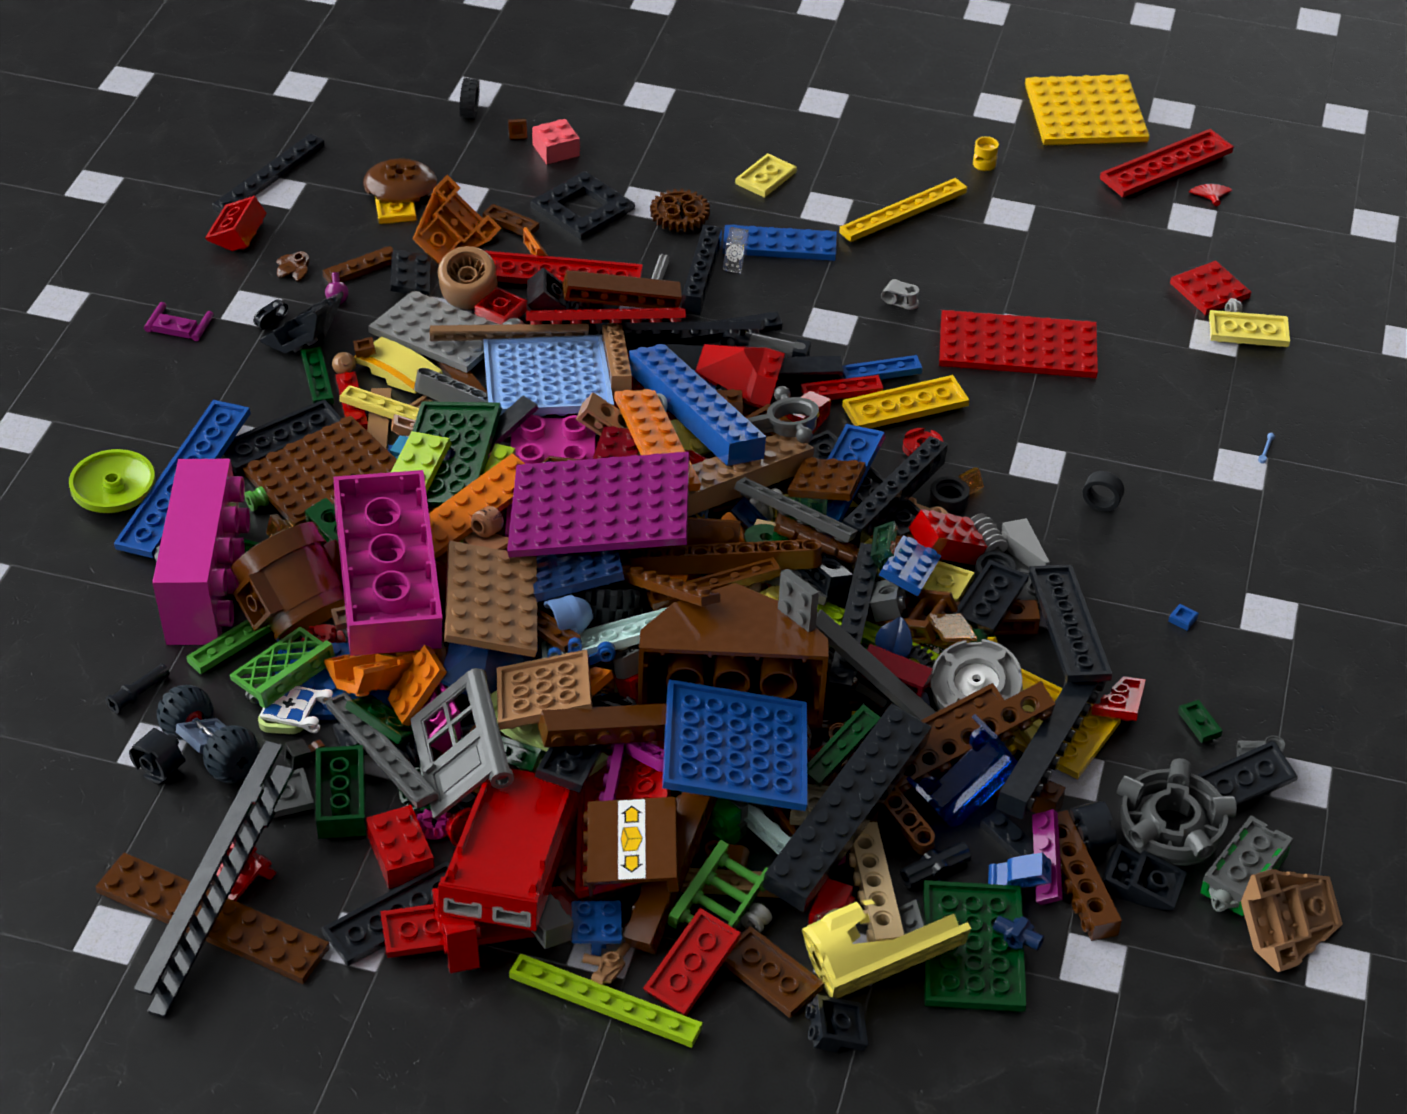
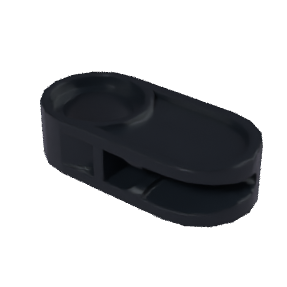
M276 299L256 312L253 323L262 330H266L282 320L287 315L289 307L280 299Z

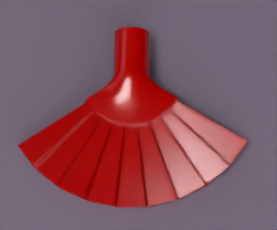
M1205 184L1195 186L1189 193L1208 198L1213 202L1214 206H1219L1221 203L1219 198L1231 192L1232 189L1218 184Z

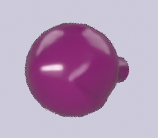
M339 272L332 273V283H329L325 289V296L328 298L342 291L344 295L340 302L341 305L348 297V288L343 282H340Z

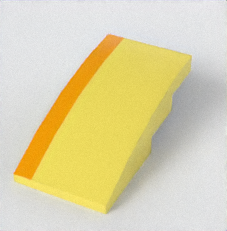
M383 337L374 342L376 354L357 358L356 355L354 356L357 364L370 367L371 374L386 378L387 385L414 394L417 393L414 390L419 368H428L443 374L440 368L423 356Z

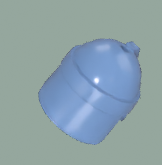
M567 595L544 602L545 608L552 609L559 630L571 629L581 634L593 619L589 603L582 598Z

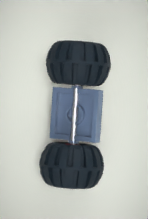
M179 685L170 689L169 693L166 692L157 708V721L162 731L167 735L173 734L179 740H185L197 752L202 753L205 767L215 779L226 783L243 781L261 751L256 736L244 727L236 725L226 726L219 719L213 718V703L208 694L201 688L193 685Z

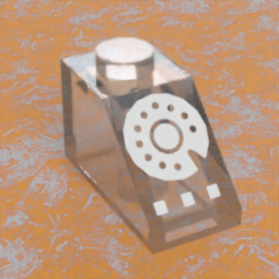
M730 227L723 271L742 273L748 246L749 230Z

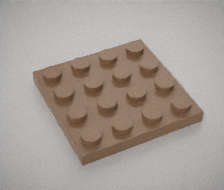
M587 649L497 668V711L500 730L513 729L527 724L539 723L542 710L592 709L593 707Z

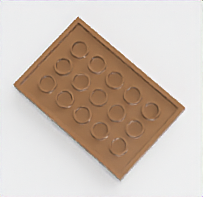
M449 541L447 546L444 641L535 657L537 653V601L533 584L537 581V557L509 558L505 550Z

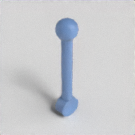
M1273 433L1267 435L1268 440L1263 454L1258 458L1260 463H1266L1268 449L1271 441L1275 439Z

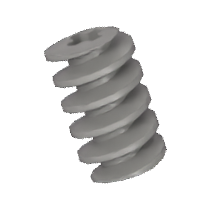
M984 513L977 514L971 518L977 531L983 536V540L988 546L983 554L991 551L1004 553L1007 550L1008 543L997 529L992 518L987 517Z

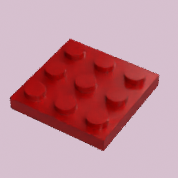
M1217 261L1173 276L1170 280V284L1204 315L1210 314V310L1217 311L1225 308L1226 303L1230 299H1237V301L1241 302L1251 296V291Z

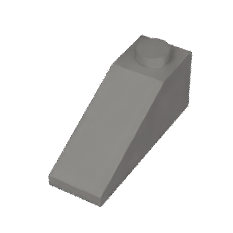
M1027 518L1003 523L1002 532L1000 533L1008 543V553L1028 567L1049 565L1050 562Z

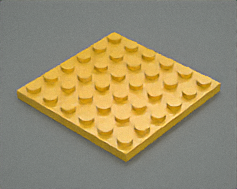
M1128 75L1026 78L1025 86L1044 145L1149 141V133Z

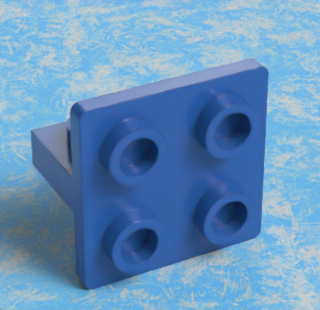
M572 901V919L574 922V928L572 929L573 944H591V954L601 956V949H606V944H621L620 901Z

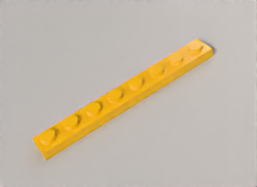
M957 178L951 179L840 226L839 233L848 241H855L967 193V186Z

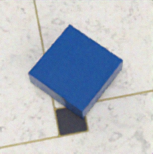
M1179 604L1169 616L1168 622L1188 631L1197 620L1199 613Z

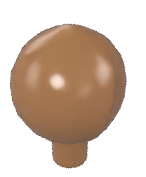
M348 352L338 353L332 360L333 370L337 374L352 372L356 368V360Z

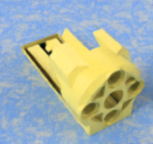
M872 900L862 901L865 905L875 904ZM857 902L833 911L821 920L802 928L813 968L820 980L824 982V987L829 997L841 998L966 943L971 931L968 922L959 926L955 914H952L893 940L853 944L860 937L856 924L859 921L860 924L870 922L868 913L864 914Z

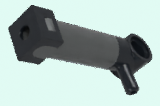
M726 329L720 341L721 345L766 347L785 353L784 357H810V341L797 339L796 342L756 333H747L746 329H740V333H728V329Z

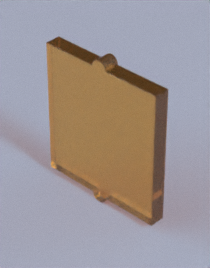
M929 614L927 617L934 627L933 630L938 633L943 642L977 640L971 625L966 622L962 614Z

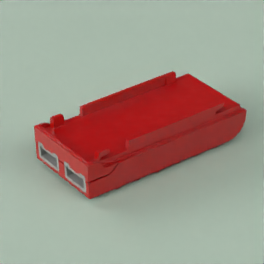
M511 769L514 781L508 787L495 788L491 785L489 778L482 783L446 875L439 882L438 914L536 931L576 818L581 792L568 790L565 787L546 782L535 777L536 773ZM499 776L497 780H502L507 776Z

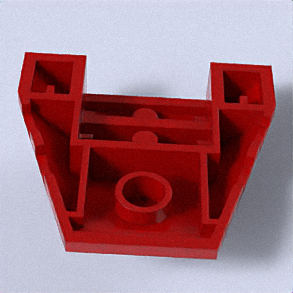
M704 344L695 372L715 386L719 384L728 390H742L743 402L762 408L767 404L770 405L785 353L766 347Z

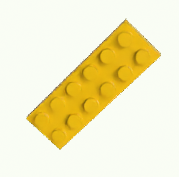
M950 375L845 399L842 406L854 426L871 429L969 406V399L955 377Z

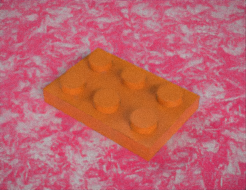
M424 645L415 655L414 661L404 671L402 678L395 688L391 690L387 698L401 723L407 726L411 725L410 719L423 708L447 673L432 647Z

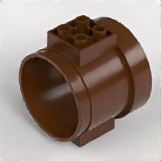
M306 522L293 526L266 539L243 554L231 567V571L239 583L233 594L253 630L256 631L268 626L272 630L277 642L299 627L307 631L309 626L323 624L332 618L331 609L345 606L339 544L336 539L327 543L315 522Z

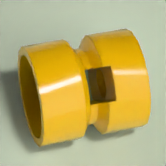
M980 137L976 140L973 165L976 169L990 171L996 167L999 146L996 139Z

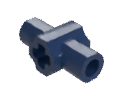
M999 915L993 926V930L1003 934V940L1013 949L1023 948L1026 945L1038 951L1044 942L1045 936L1035 932L1034 926L1030 921L1022 916L1011 921Z

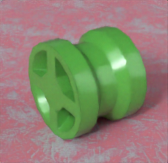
M262 486L256 488L253 492H245V500L252 512L256 511L260 506H269L268 496Z

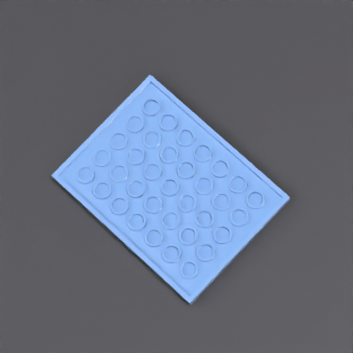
M602 335L483 339L488 402L501 403V414L523 395L538 405L539 409L533 415L540 417L547 414L559 416L573 413L578 414L582 403L593 392L614 406Z

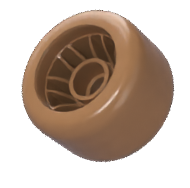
M464 246L453 249L443 257L439 264L438 278L441 293L444 299L456 308L473 310L477 303L498 287L495 263L492 257L480 248Z

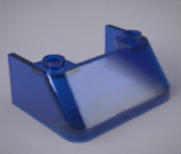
M976 714L972 718L979 728L970 735L969 744L972 749L939 780L935 776L925 777L920 781L919 785L910 776L906 778L912 787L950 827H957L963 823L1007 781L1018 763L1001 739Z

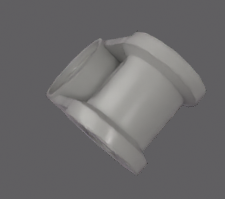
M893 279L882 291L881 298L888 304L896 305L906 310H914L919 306V301L917 300L919 288L916 285Z

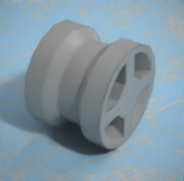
M754 903L749 909L750 912L742 916L741 922L746 929L751 926L761 933L764 925H767L772 920V915L765 906Z

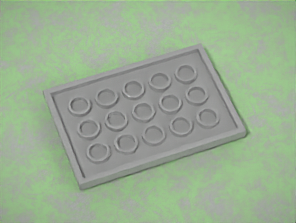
M414 291L410 292L368 326V333L397 342L414 352L468 373L484 359L483 340L431 341L429 339L430 325L500 324Z

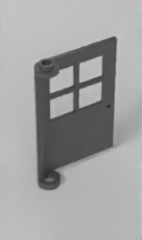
M474 668L465 673L410 719L424 779L438 795V799L430 802L432 815L436 820L488 778L491 785L495 788L508 787L514 781L487 684V673L480 668ZM467 689L470 706L452 720L449 703ZM444 708L447 725L429 739L426 722ZM472 712L476 728L458 742L454 726ZM449 730L453 747L437 760H434L431 744ZM499 776H507L502 780H497Z

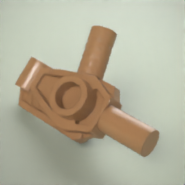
M623 942L615 952H606L602 957L584 953L582 963L599 966L598 970L593 973L591 980L601 985L612 983L625 967L623 957L630 950V945Z

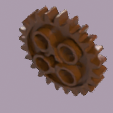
M683 188L680 191L673 189V192L666 190V194L660 192V196H655V200H651L650 217H653V222L657 221V225H662L663 229L669 227V231L674 228L677 232L680 229L686 232L687 228L693 231L694 226L700 228V224L705 225V220H709L710 203H707V198L703 199V195L697 196V192L691 193L690 189L684 192Z

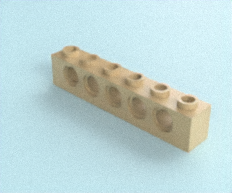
M869 822L850 848L849 865L854 867L855 870L853 872L854 886L859 888L857 892L858 904L860 906L863 905L864 914L868 913L870 922L863 923V925L868 926V930H866L867 942L888 941L903 936L904 931L877 822ZM872 900L875 904L865 905L862 901Z

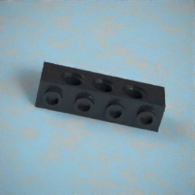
M822 553V565L820 567L796 569L826 596L843 595L849 592L853 574L830 555Z

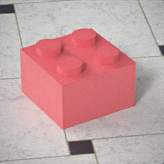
M566 119L532 127L533 146L546 164L580 156V138Z

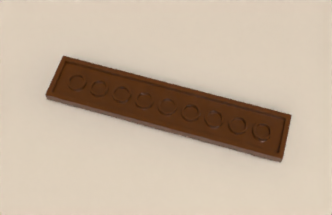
M123 853L95 888L96 892L168 924L190 881L127 853ZM208 889L207 892H206V896H207V897H208V895H209V893H210V891H211V890H209V889ZM229 898L206 939L207 942L301 984H304L330 949L329 942ZM201 905L199 906V908L197 909V911H196V913H195L196 916H198V914H199V912H200V910H201V908H202Z

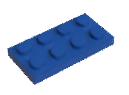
M903 535L880 571L879 576L918 596L938 564L941 555L937 554L932 548L922 546L914 538Z

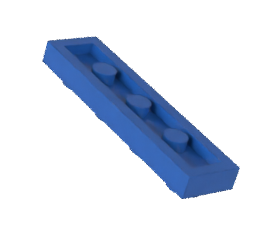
M917 355L843 365V379L879 375L881 380L922 374L923 367Z

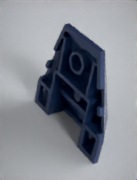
M450 642L443 665L447 673L440 683L450 687L471 669L480 668L487 673V684L489 692L492 694L497 690L498 667L537 660L539 657L537 654L535 657ZM467 689L462 694L468 696Z

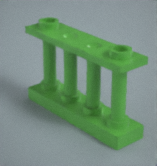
M720 840L669 914L668 925L676 929L680 922L689 924L694 917L689 909L693 903L696 905L699 903L729 921L727 925L735 929L760 891L765 892L766 889L762 886L764 874L768 868L766 867L760 876L730 859V855L727 854L729 844ZM725 866L753 883L754 886L747 895L717 877V873H715L717 868ZM706 885H713L742 904L734 914L706 897L702 891Z

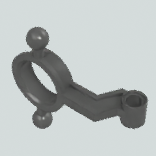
M779 386L774 392L777 401L770 405L767 414L746 418L763 434L775 432L784 437H796L800 443L806 444L812 440V431L817 426L819 407L810 399L801 397L790 398V390L785 386ZM790 414H803L809 416L808 418L797 422H785L778 420L779 418Z

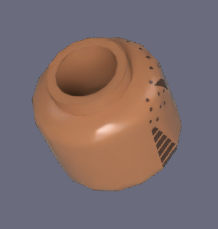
M487 506L475 512L471 519L472 530L483 538H488L502 530L504 524L501 512L493 506Z

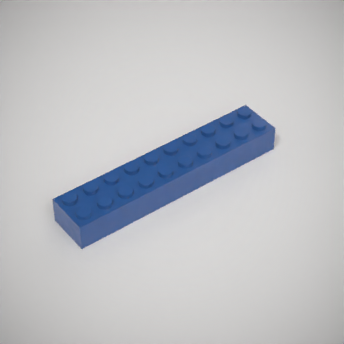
M657 344L654 347H640L629 351L632 377L645 389L655 390L656 393L663 394L667 399V410L725 465L730 466L764 459L766 436L666 345Z

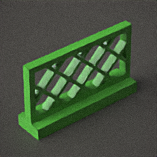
M299 627L231 673L230 678L257 698L260 706L266 709L291 689L302 685L325 669L324 659L335 657L334 649L329 641L322 642L302 627ZM300 636L305 638L302 642H293ZM316 647L310 652H307L308 648ZM303 648V652L291 653L292 649ZM287 649L285 654H276L279 650ZM298 659L294 663L290 664V660ZM285 660L283 665H274V661ZM270 661L269 666H258L262 662ZM268 672L267 677H256L257 673ZM272 672H279L275 676H272ZM244 674H252L251 678H240ZM255 684H262L256 689L254 688Z

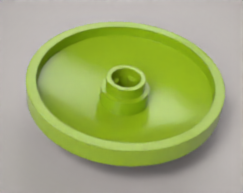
M123 449L100 451L84 458L74 467L69 477L70 492L76 503L87 510L99 513L121 512L141 504L156 483L155 472L151 462L137 452Z

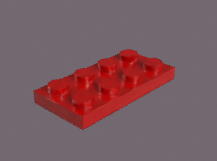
M699 908L644 986V991L677 1013L686 1016L741 938V933L702 908Z

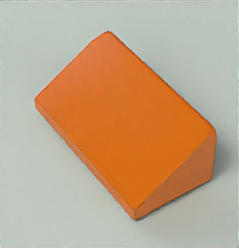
M524 227V244L532 255L548 256L537 238L527 227Z

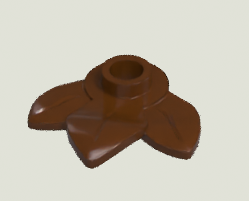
M300 251L281 256L276 261L279 265L277 268L278 278L292 274L297 282L300 281L308 272V254Z

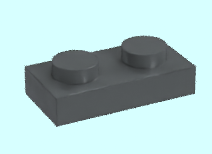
M917 899L898 908L904 935L926 926L923 912Z

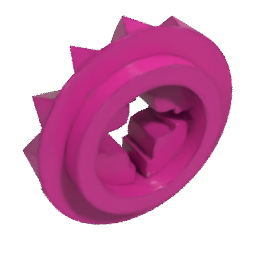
M424 809L422 814H418L417 819L425 838L440 839L447 836L446 822L451 813L446 812L439 817L435 828H433L431 823L434 819L431 810Z

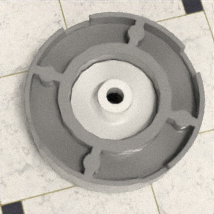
M982 639V642L967 643L966 640L957 642L945 649L938 656L932 667L931 694L937 712L991 683L995 685L1004 700L1023 691L1022 673L1018 660L1007 648L990 640ZM1011 716L1003 717L1006 722L1012 718ZM990 726L983 727L984 731L992 729Z

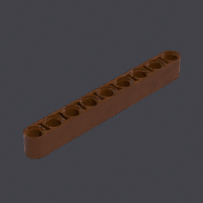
M816 539L633 548L627 549L624 552L625 563H630L632 567H643L645 571H656L658 575L718 573L772 557L775 558L781 570L813 569L822 565V544Z

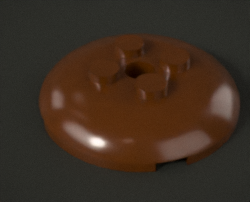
M390 159L380 162L369 169L364 177L366 192L376 195L378 200L389 203L420 201V197L432 195L434 188L437 186V177L433 170L425 164L411 159Z

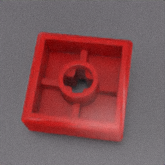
M496 287L474 306V310L476 311V316L503 325L505 321L511 318L519 319L527 311V300Z

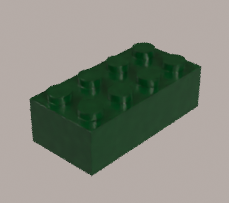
M363 745L316 748V826L318 839L366 836L365 760Z

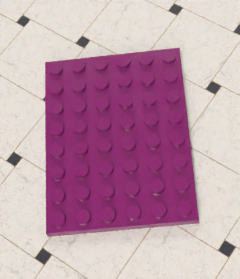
M689 452L517 465L507 548L508 557L687 545Z

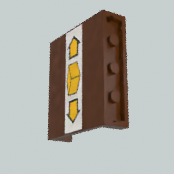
M675 797L588 802V812H584V826H588V831L583 832L584 846H588L586 852H583L584 866H587V872H583V886L588 887L589 896H593L595 885L667 881L669 892H679L678 827Z

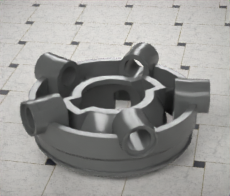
M1183 758L1174 759L1171 762L1170 769L1153 770L1140 775L1136 779L1126 775L1122 778L1117 789V795L1123 797L1120 812L1122 831L1127 841L1140 854L1145 850L1174 866L1198 863L1215 852L1224 837L1228 817H1235L1236 801L1234 796H1222L1208 781L1192 774V765L1188 760ZM1153 794L1145 801V803L1140 808V811L1136 812L1137 808L1142 802V798L1147 795ZM1194 808L1195 816L1189 823L1180 825L1179 831L1165 829L1166 822L1158 816L1156 810L1176 811L1188 817ZM1206 815L1208 818L1209 825L1206 824Z

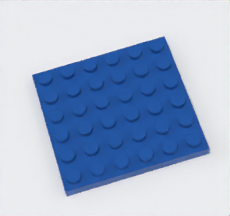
M669 679L662 789L805 811L807 807V702Z

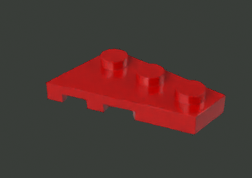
M1123 676L1111 688V692L1101 698L1099 704L1092 706L1091 715L1119 718L1123 721H1137L1146 679Z

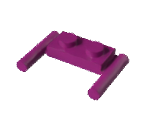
M160 302L145 324L144 330L192 338L194 341H198L214 314L211 311H207L200 324H197V320L162 314L167 305L164 302Z

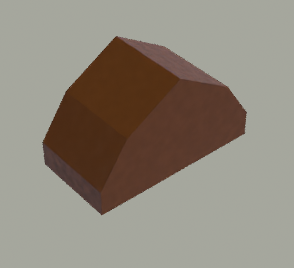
M733 583L711 590L720 593V603L699 606L683 600L674 602L640 630L637 705L667 704V687L670 679L807 702V727L822 728L829 657L828 638L817 628L808 632L778 609V600Z

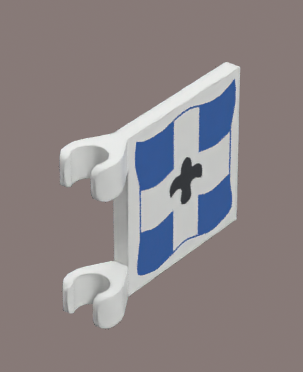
M296 686L266 709L263 708L259 717L263 720L301 727L311 733H318L320 725H317L319 719L308 716L316 700L326 705L325 701L334 698L332 697L333 691L330 689L314 690Z

